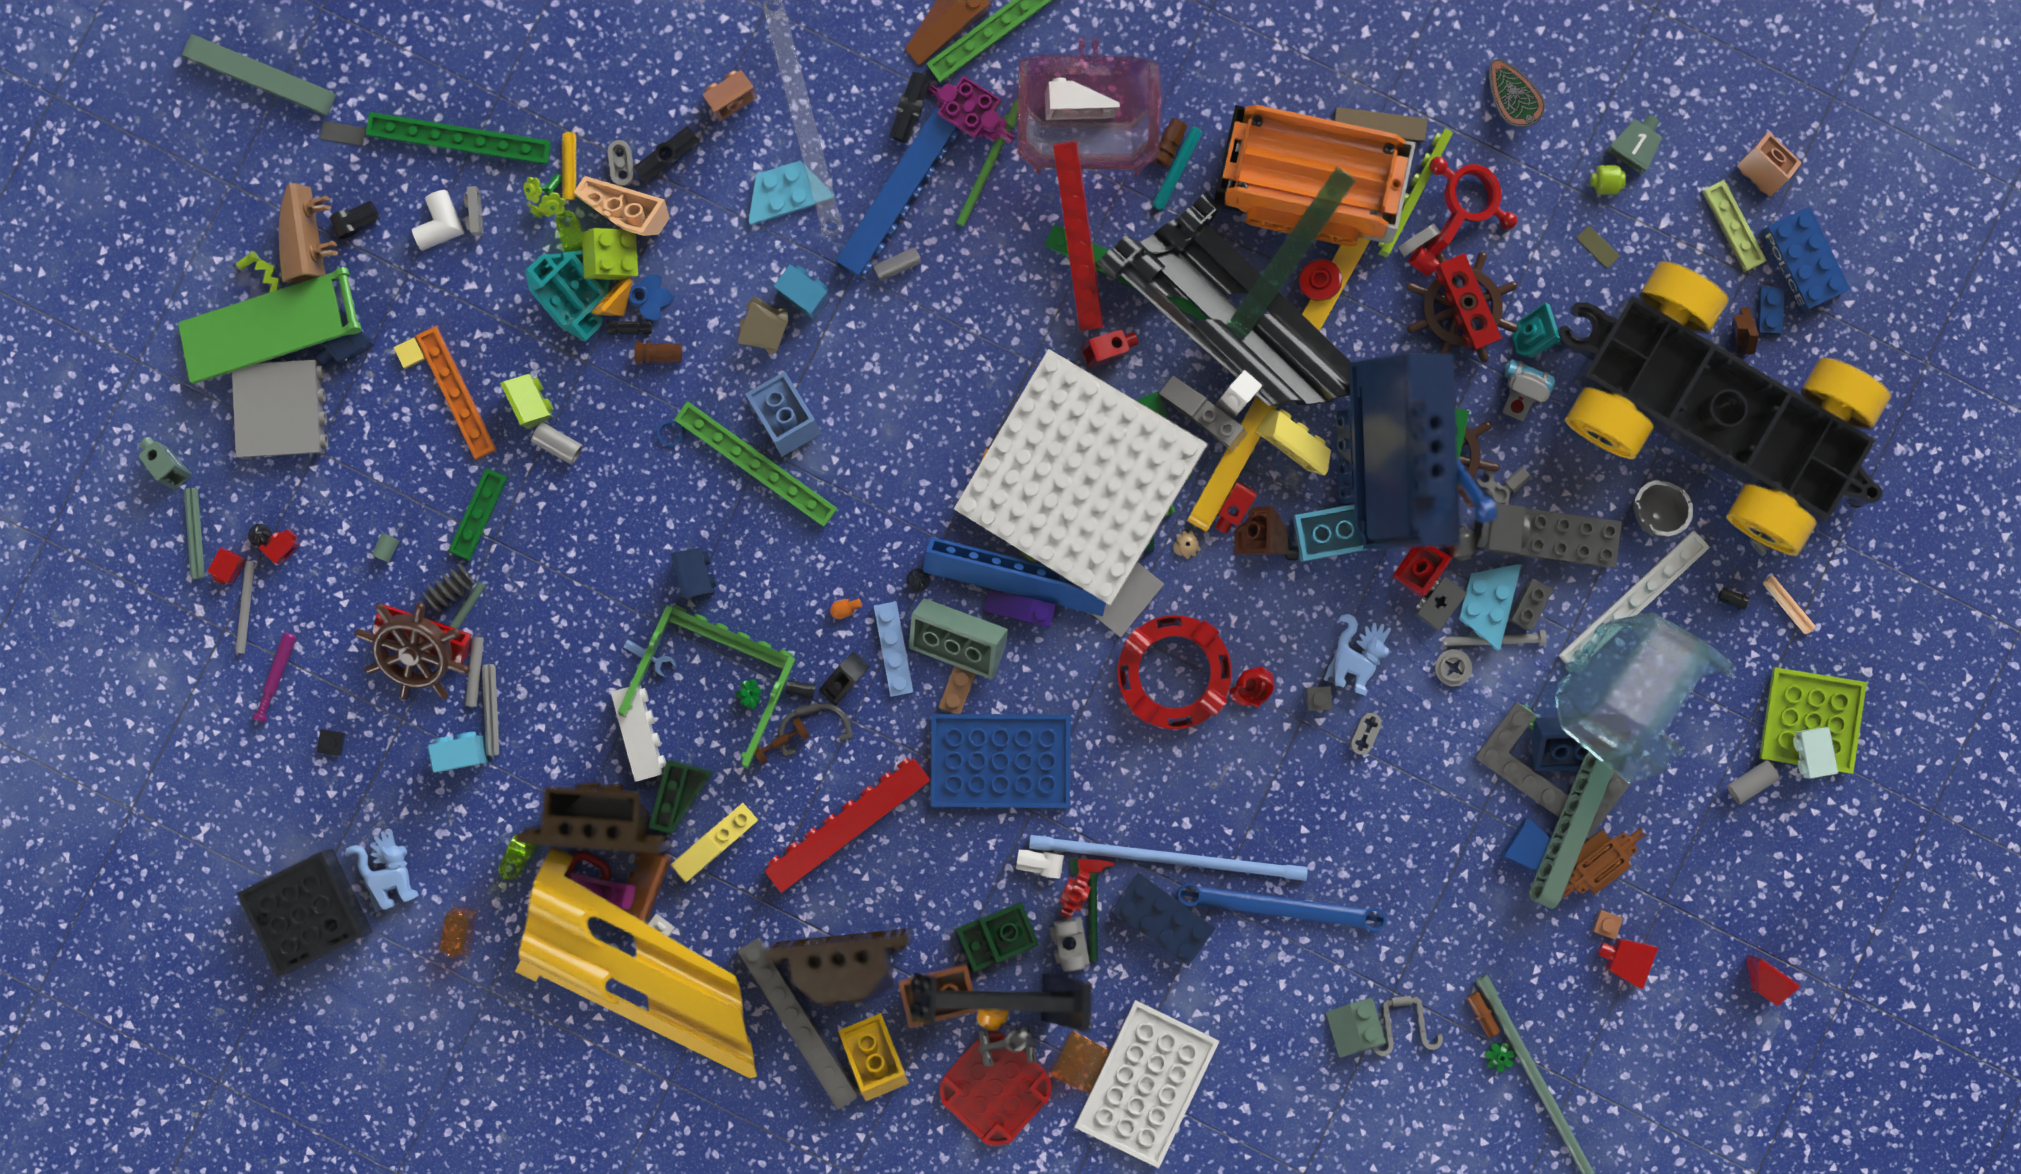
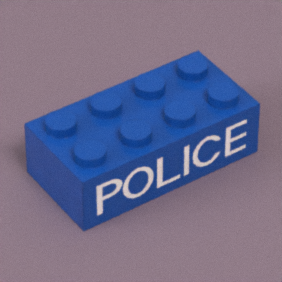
M1810 206L1761 230L1801 313L1850 290Z

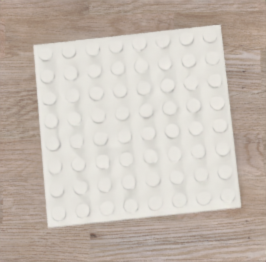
M1048 349L954 510L1097 598L1112 605L1208 444Z

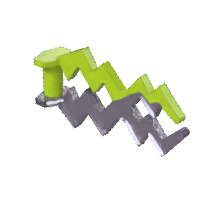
M250 251L247 256L233 264V267L238 272L237 286H251L249 299L278 290L280 278L272 277L275 266L261 260L256 252ZM254 261L257 262L254 270H265L263 283L272 284L269 292H259L261 279H250L252 272H244V269Z

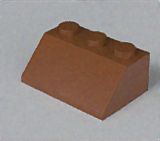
M662 852L637 853L634 861L637 867L634 873L630 872L626 884L635 886V897L630 910L622 909L623 911L644 923L648 922L672 856Z

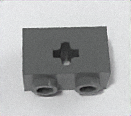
M1442 577L1440 580L1437 579L1431 587V592L1427 598L1422 597L1415 606L1418 610L1414 615L1436 631L1443 627L1467 595V592L1447 577ZM1443 598L1441 601L1443 606L1435 607L1437 602L1434 599Z

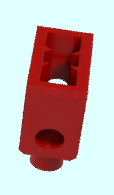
M1122 329L1089 339L1081 347L1088 369L1125 356L1130 351L1129 348L1138 345V339L1134 332L1124 335Z
M1237 480L1218 512L1221 518L1215 528L1227 534L1233 524L1238 526L1255 500L1257 491ZM1231 506L1238 508L1236 514L1229 513Z
M1616 938L1613 946L1602 942L1597 955L1608 959L1605 967L1607 970L1632 985L1643 989L1658 947Z

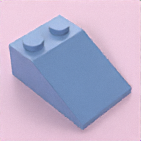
M785 371L745 394L781 456L788 454L822 434L814 417Z

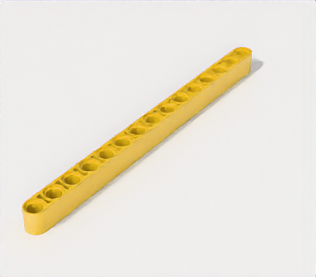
M1358 237L1356 246L1340 245L1332 260L1340 269L1343 278L1339 292L1331 299L1325 301H1313L1310 299L1302 313L1319 331L1370 242L1369 239ZM1258 396L1255 397L1240 424L1245 428L1247 435L1234 451L1227 447L1187 519L1189 523L1205 532L1208 531L1261 437L1255 431L1270 409L1276 410L1277 406H1268Z

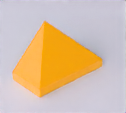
M630 277L620 280L591 312L594 315L624 316L633 280Z

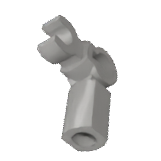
M1519 467L1504 481V486H1502L1499 482L1496 483L1493 474L1486 470L1485 475L1489 478L1488 482L1484 483L1478 478L1476 483L1479 487L1488 490L1487 493L1494 503L1505 504L1509 499L1510 493H1516L1531 479V476L1523 467Z

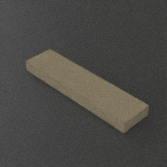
M1336 107L1334 121L1394 133L1406 141L1425 142L1428 118Z

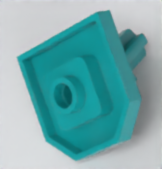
M1546 302L1517 322L1518 331L1512 334L1516 351L1521 356L1533 358L1545 349H1550L1553 344L1562 345L1559 341L1560 336L1550 305Z

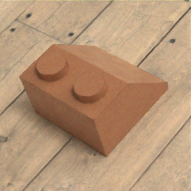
M742 70L728 73L724 77V81L719 84L713 83L705 89V93L702 94L719 122L758 98L753 85Z
M1768 131L1742 158L1737 166L1745 177L1750 178L1757 184L1761 192L1771 197L1791 178L1802 162Z

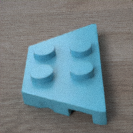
M801 161L758 173L755 179L749 224L751 226L834 200V196Z
M1519 564L1471 573L1468 580L1467 595L1464 597L1459 619L1465 625L1470 626L1479 637H1483L1496 651H1499L1501 648L1521 568Z

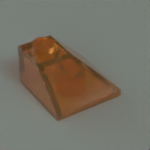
M1072 1030L1050 1070V1075L1070 1086L1091 1093L1110 1050Z

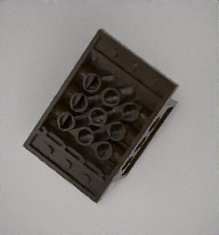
M586 782L575 784V786L544 787L541 825L524 828L522 832L516 833V843L661 853L671 849V839H666L665 834L649 835L650 813L640 802V794L629 789H623L621 784L600 786V783Z
M911 928L772 942L765 949V959H771L772 963L786 962L790 958L792 982L800 988L801 995L817 1003L824 1002V1006L838 1005V1002L841 1000H848V1004L861 1003L863 998L894 986L890 949L891 951L904 950L912 939Z

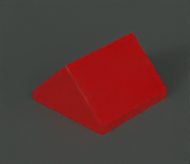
M1433 546L1412 548L1392 577L1419 597L1426 596L1452 560V557Z

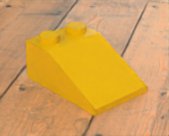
M881 1013L838 1031L865 1101L909 1084Z

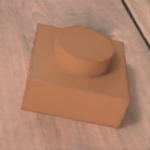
M1599 909L1592 931L1616 940L1623 918Z

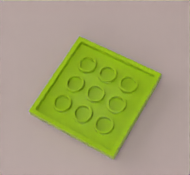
M1773 667L1759 759L1798 765L1800 760L1799 751L1795 750L1793 742L1794 737H1796L1795 732L1829 727L1838 772L1853 774L1867 682Z

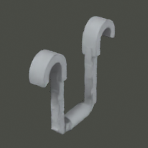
M1403 996L1384 1002L1382 1006L1387 1048L1385 1050L1374 1048L1373 1051L1377 1055L1387 1056L1393 1050V1035L1391 1033L1392 1028L1388 1009L1390 1005L1399 1007L1412 1005L1415 1002L1417 1004L1416 1009L1422 1044L1430 1050L1438 1049L1442 1045L1443 1036L1441 1033L1436 1035L1437 1040L1434 1044L1427 1042L1421 999L1416 996L1412 998L1411 996Z

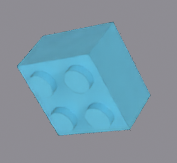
M476 732L458 734V739L455 740L453 736L434 739L435 744L428 745L433 773L488 763L483 735L476 736Z

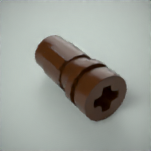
M1176 118L1171 119L1160 138V142L1155 145V150L1152 151L1149 157L1153 163L1163 168L1171 166L1176 156L1175 151L1185 135L1184 133L1188 127L1187 124Z
M635 341V364L643 365L646 362L647 365H651V362H682V344H651V341H647L644 344L643 341Z

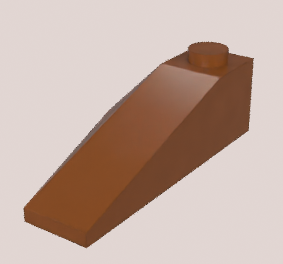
M936 0L905 47V50L920 67L991 10V3L988 0Z

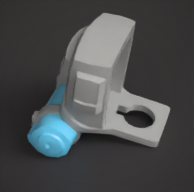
M1512 359L1505 365L1504 376L1509 379L1507 386L1510 394L1502 412L1520 421H1524L1532 403L1535 401H1547L1555 387V377L1547 372H1541L1527 366L1522 361ZM1520 396L1524 398L1522 401L1524 409L1520 413H1514L1511 410V403L1514 400H1518Z

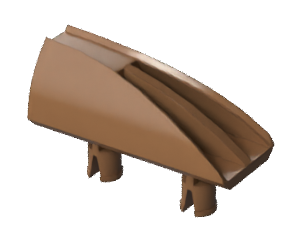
M290 183L286 187L279 219V253L282 281L289 282L290 284L301 283L325 275L323 258L338 254L337 251L329 250L337 247L335 241L320 244L315 216L317 212L331 209V206L322 205L329 202L330 199L328 196L312 199L311 187L297 183Z

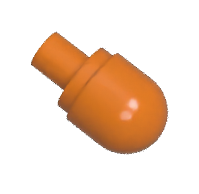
M858 598L853 601L849 599L836 601L830 607V614L838 620L849 617L851 614H854L855 609L862 607L861 600Z

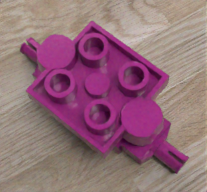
M964 75L956 86L946 84L940 89L932 84L931 88L929 87L928 93L938 98L937 107L940 109L937 114L939 117L975 139L980 136L983 139L986 137L995 142L1001 137L1010 144L1015 141L1016 136L1006 130V120L1001 118L996 112L1002 103V100Z

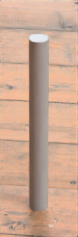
M245 561L235 653L245 654L255 567V562Z

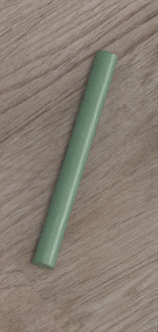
M479 581L477 582L449 625L450 627L459 629L486 585Z

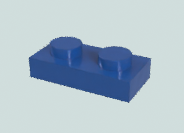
M1759 288L1758 334H1783L1785 288Z

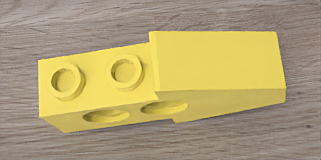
M742 803L675 860L671 867L687 883L756 824L758 819Z

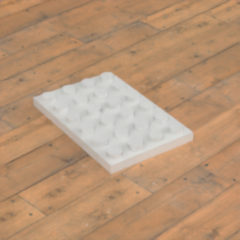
M1134 1000L1074 1127L1159 1168L1218 1046L1219 1040Z

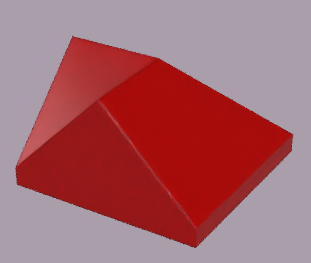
M1752 955L1747 956L1746 960L1752 991L1761 994L1779 1006L1799 989L1800 985L1763 959Z

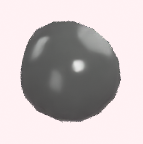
M1655 480L1648 482L1640 488L1634 500V513L1642 529L1649 535L1666 538L1680 534L1689 526L1693 518V505L1689 495L1682 487H1678L1671 482Z

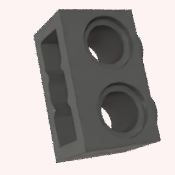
M1534 579L1527 580L1507 621L1525 631H1533L1554 589Z

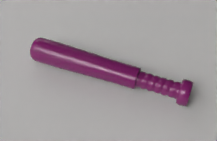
M285 632L282 635L263 689V698L257 712L252 716L255 720L266 722L267 720L265 715L272 696L276 693L296 642V636L292 633Z

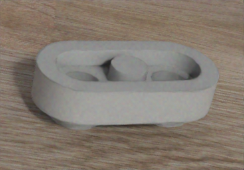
M615 140L608 147L610 176L617 186L627 187L633 182L635 177L632 150L625 141ZM618 150H624V155L618 157L616 153ZM626 172L627 177L625 179H620V173Z

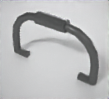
M817 702L796 708L795 711L787 714L781 721L778 735L781 736L784 734L786 724L792 718L821 711L820 709H829L840 715L844 722L847 734L840 735V741L853 737L850 722L845 712L838 706L829 703L819 704ZM786 744L781 746L783 756L796 754L795 748L787 750Z

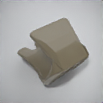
M754 296L746 305L748 309L746 318L741 319L738 343L765 348L770 355H773L779 348L789 321L788 308L776 309Z

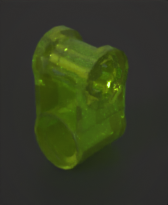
M564 210L562 214H557L555 222L564 252L583 250V230L578 217L569 210ZM565 217L572 219L568 227L562 224L565 222Z
M515 833L499 865L500 875L505 879L520 877L527 862L532 857L537 844L516 843ZM510 862L516 865V872L512 876L506 872V865Z

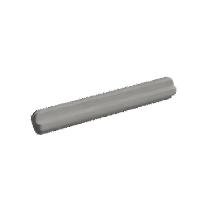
M485 664L482 666L486 755L497 756L499 755L496 666L494 664Z

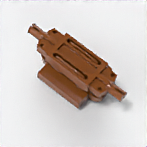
M1639 828L1630 836L1621 832L1614 838H1609L1603 829L1596 832L1590 839L1584 842L1569 878V883L1566 885L1562 896L1566 898L1574 890L1583 894L1589 889L1594 895L1632 867L1629 864V858L1638 851L1635 843L1646 836L1645 832Z

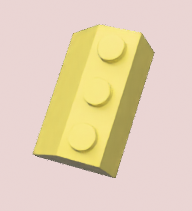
M1270 409L1255 432L1305 470L1325 476L1328 471L1331 450L1325 446L1327 442L1317 435L1314 437L1308 433L1309 428L1300 422H1297V424L1291 420L1292 416L1285 410L1280 409L1277 411Z

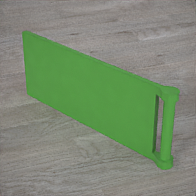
M341 267L332 273L180 321L178 325L189 381L195 384L344 335L360 333L362 329L360 323L357 322L348 281L350 277L348 268ZM335 280H339L348 320V324L344 327L342 326L333 284Z

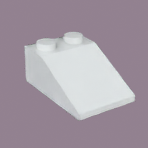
M1066 78L1052 79V81H1049L1045 91L1046 120L1115 118L1120 108V102L1074 81H1066Z

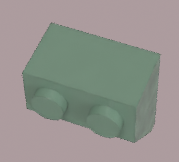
M1373 997L1326 1012L1339 1058L1382 1047L1386 1044Z

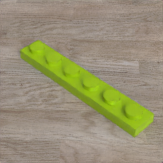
M1445 128L1441 134L1437 132L1431 143L1434 146L1431 154H1425L1420 164L1423 166L1421 173L1414 175L1410 183L1413 186L1410 194L1405 193L1394 240L1391 243L1379 242L1378 246L1382 248L1378 254L1386 258L1390 254L1432 174L1429 169L1430 161L1434 157H1441L1453 134L1452 131Z

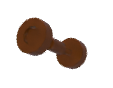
M800 717L793 720L797 728L796 730L777 737L771 741L770 745L763 749L760 745L758 746L755 755L762 765L768 762L765 752L786 744L790 741L791 737L800 733L804 741L810 738V734Z

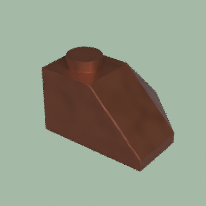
M1274 506L1252 507L1248 513L1249 517L1235 530L1234 554H1288V530Z

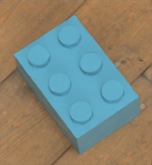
M1354 504L1298 514L1292 517L1301 562L1369 550L1363 549L1362 535L1355 529Z

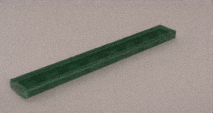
M1336 166L1229 320L1230 323L1246 334L1250 333L1356 181L1354 177Z

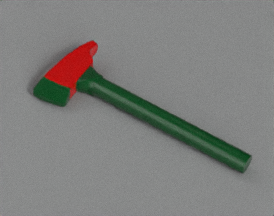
M1071 858L1070 868L1073 875L1078 874L1080 870L1090 874L1088 886L1091 887L1088 894L1089 961H1098L1097 879L1099 872H1102L1104 867L1114 866L1115 863L1099 859Z

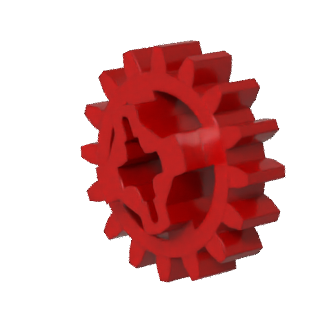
M1080 870L1075 879L1069 878L1058 901L1063 904L1059 913L1060 916L1069 920L1074 911H1081L1091 887L1087 886L1090 874Z

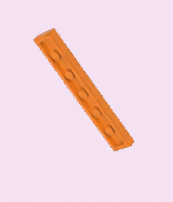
M434 326L416 335L415 337L474 459L478 460L496 451L497 449L438 327Z

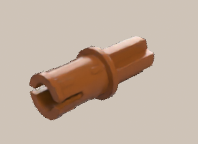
M1477 991L1466 997L1476 1015L1474 1017L1475 1020H1479L1487 1037L1492 1038L1498 1035L1500 1030L1491 1015L1492 1010L1487 1008L1480 992Z

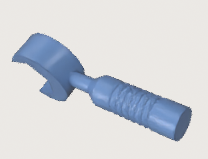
M627 640L624 645L625 649L643 658L646 652L645 649L630 640ZM661 656L658 659L652 658V661L655 662V670L661 676H665L661 671L664 662H671L677 667L672 657Z

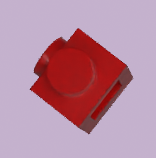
M287 528L285 531H280V533H274L268 539L269 544L267 546L261 545L259 549L275 564L282 565L300 544L296 541L298 537Z

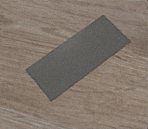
M323 121L320 139L363 146L366 128Z

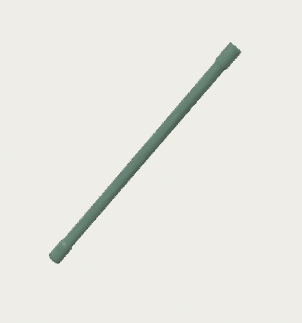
M1488 974L1477 978L1475 982L1493 1010L1581 1174H1595L1501 1003Z

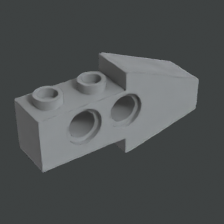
M1172 376L1159 392L1162 399L1231 451H1234L1247 435L1243 426L1175 376Z

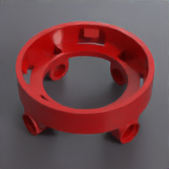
M1181 615L1162 616L1143 624L1139 628L1136 627L1123 643L1124 646L1117 664L1118 686L1131 712L1146 724L1149 723L1167 729L1192 727L1205 721L1212 715L1216 716L1228 701L1226 696L1232 677L1230 656L1225 644L1218 636L1220 632L1205 620L1201 622L1197 619ZM1175 621H1181V626L1157 627V623L1160 622L1162 625L1175 624ZM1170 636L1184 637L1195 642L1204 651L1210 664V680L1205 692L1197 701L1181 708H1168L1154 702L1143 690L1139 679V665L1145 651L1157 640ZM1218 655H1222L1224 659L1221 660L1223 673H1225V679H1221V664ZM1128 665V678L1131 687L1128 690L1124 688V685L1127 684L1126 671H1122V666ZM1192 716V721L1186 722V719L1173 721V724L1168 722V718L1176 719Z

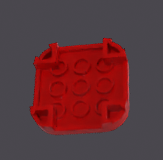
M988 1032L990 1043L999 1042L1006 1037L1002 1032ZM977 1038L942 1078L939 1090L941 1102L946 1109L948 1108L971 1129L982 1142L994 1146L1009 1144L1044 1104L1048 1102L1052 1089L1050 1076L1037 1062L1027 1063L1026 1052L1023 1049L1016 1053L1009 1050L992 1051L994 1066L984 1067L982 1053H979L978 1049L981 1046L980 1038Z

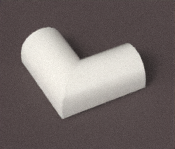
M447 190L436 191L425 197L433 220L412 228L415 241L422 251L465 234Z

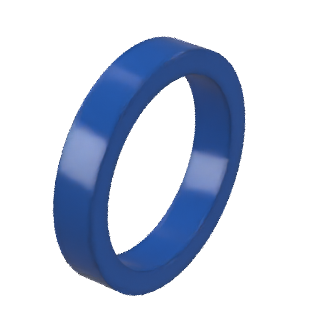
M667 420L658 427L657 437L662 444L675 446L683 438V429L676 421ZM668 423H673L680 429V437L674 443H666L660 436L662 427Z

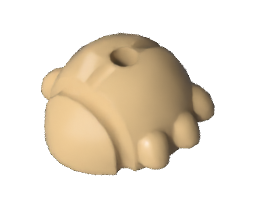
M1183 531L1182 535H1176L1177 539L1174 541L1173 550L1177 555H1183L1186 559H1189L1191 555L1193 557L1196 556V551H1201L1193 531L1188 533Z

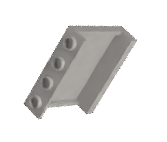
M304 360L257 363L232 372L237 458L252 459V457L325 454V448H328V438L326 434L324 435V425L327 424L326 412H323V402L326 401V393L322 389L325 371L320 362Z

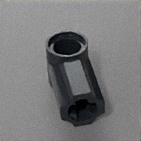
M370 200L351 210L338 211L330 216V220L339 239H346L355 235L358 229L380 220V217L373 202Z

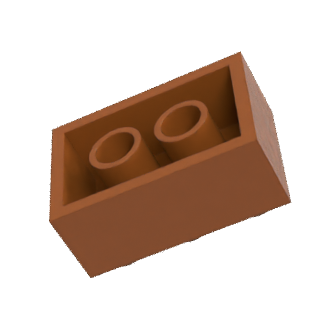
M967 963L924 973L936 977V990L974 991ZM914 976L900 979L898 982L909 1028L925 1025L924 1023L912 1020L910 1014V1005L913 1002L911 981L914 979ZM935 1008V1022L977 1012L978 1009Z

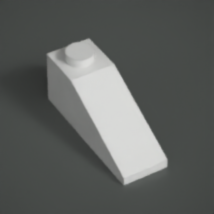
M1244 370L1215 406L1234 419L1262 385Z

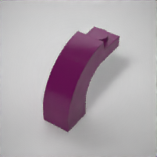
M565 872L564 874L565 877L616 907L630 910L635 897V886L600 880L572 872Z

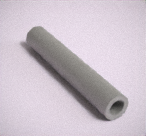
M472 637L469 663L470 672L468 673L465 706L477 707L484 642L482 637Z

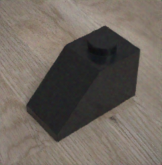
M853 651L836 668L819 691L836 706L869 670L870 666Z

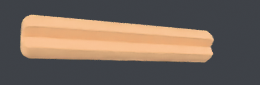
M1769 576L1763 581L1766 589L1804 634H1809L1815 629L1813 622L1774 576Z

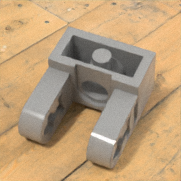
M1081 916L1073 917L1069 920L1053 921L1054 927H1050L1052 941L1057 940L1058 950H1054L1056 964L1061 963L1064 971L1082 969L1084 965L1090 964ZM1066 937H1073L1076 940V944L1072 949H1066L1062 945Z

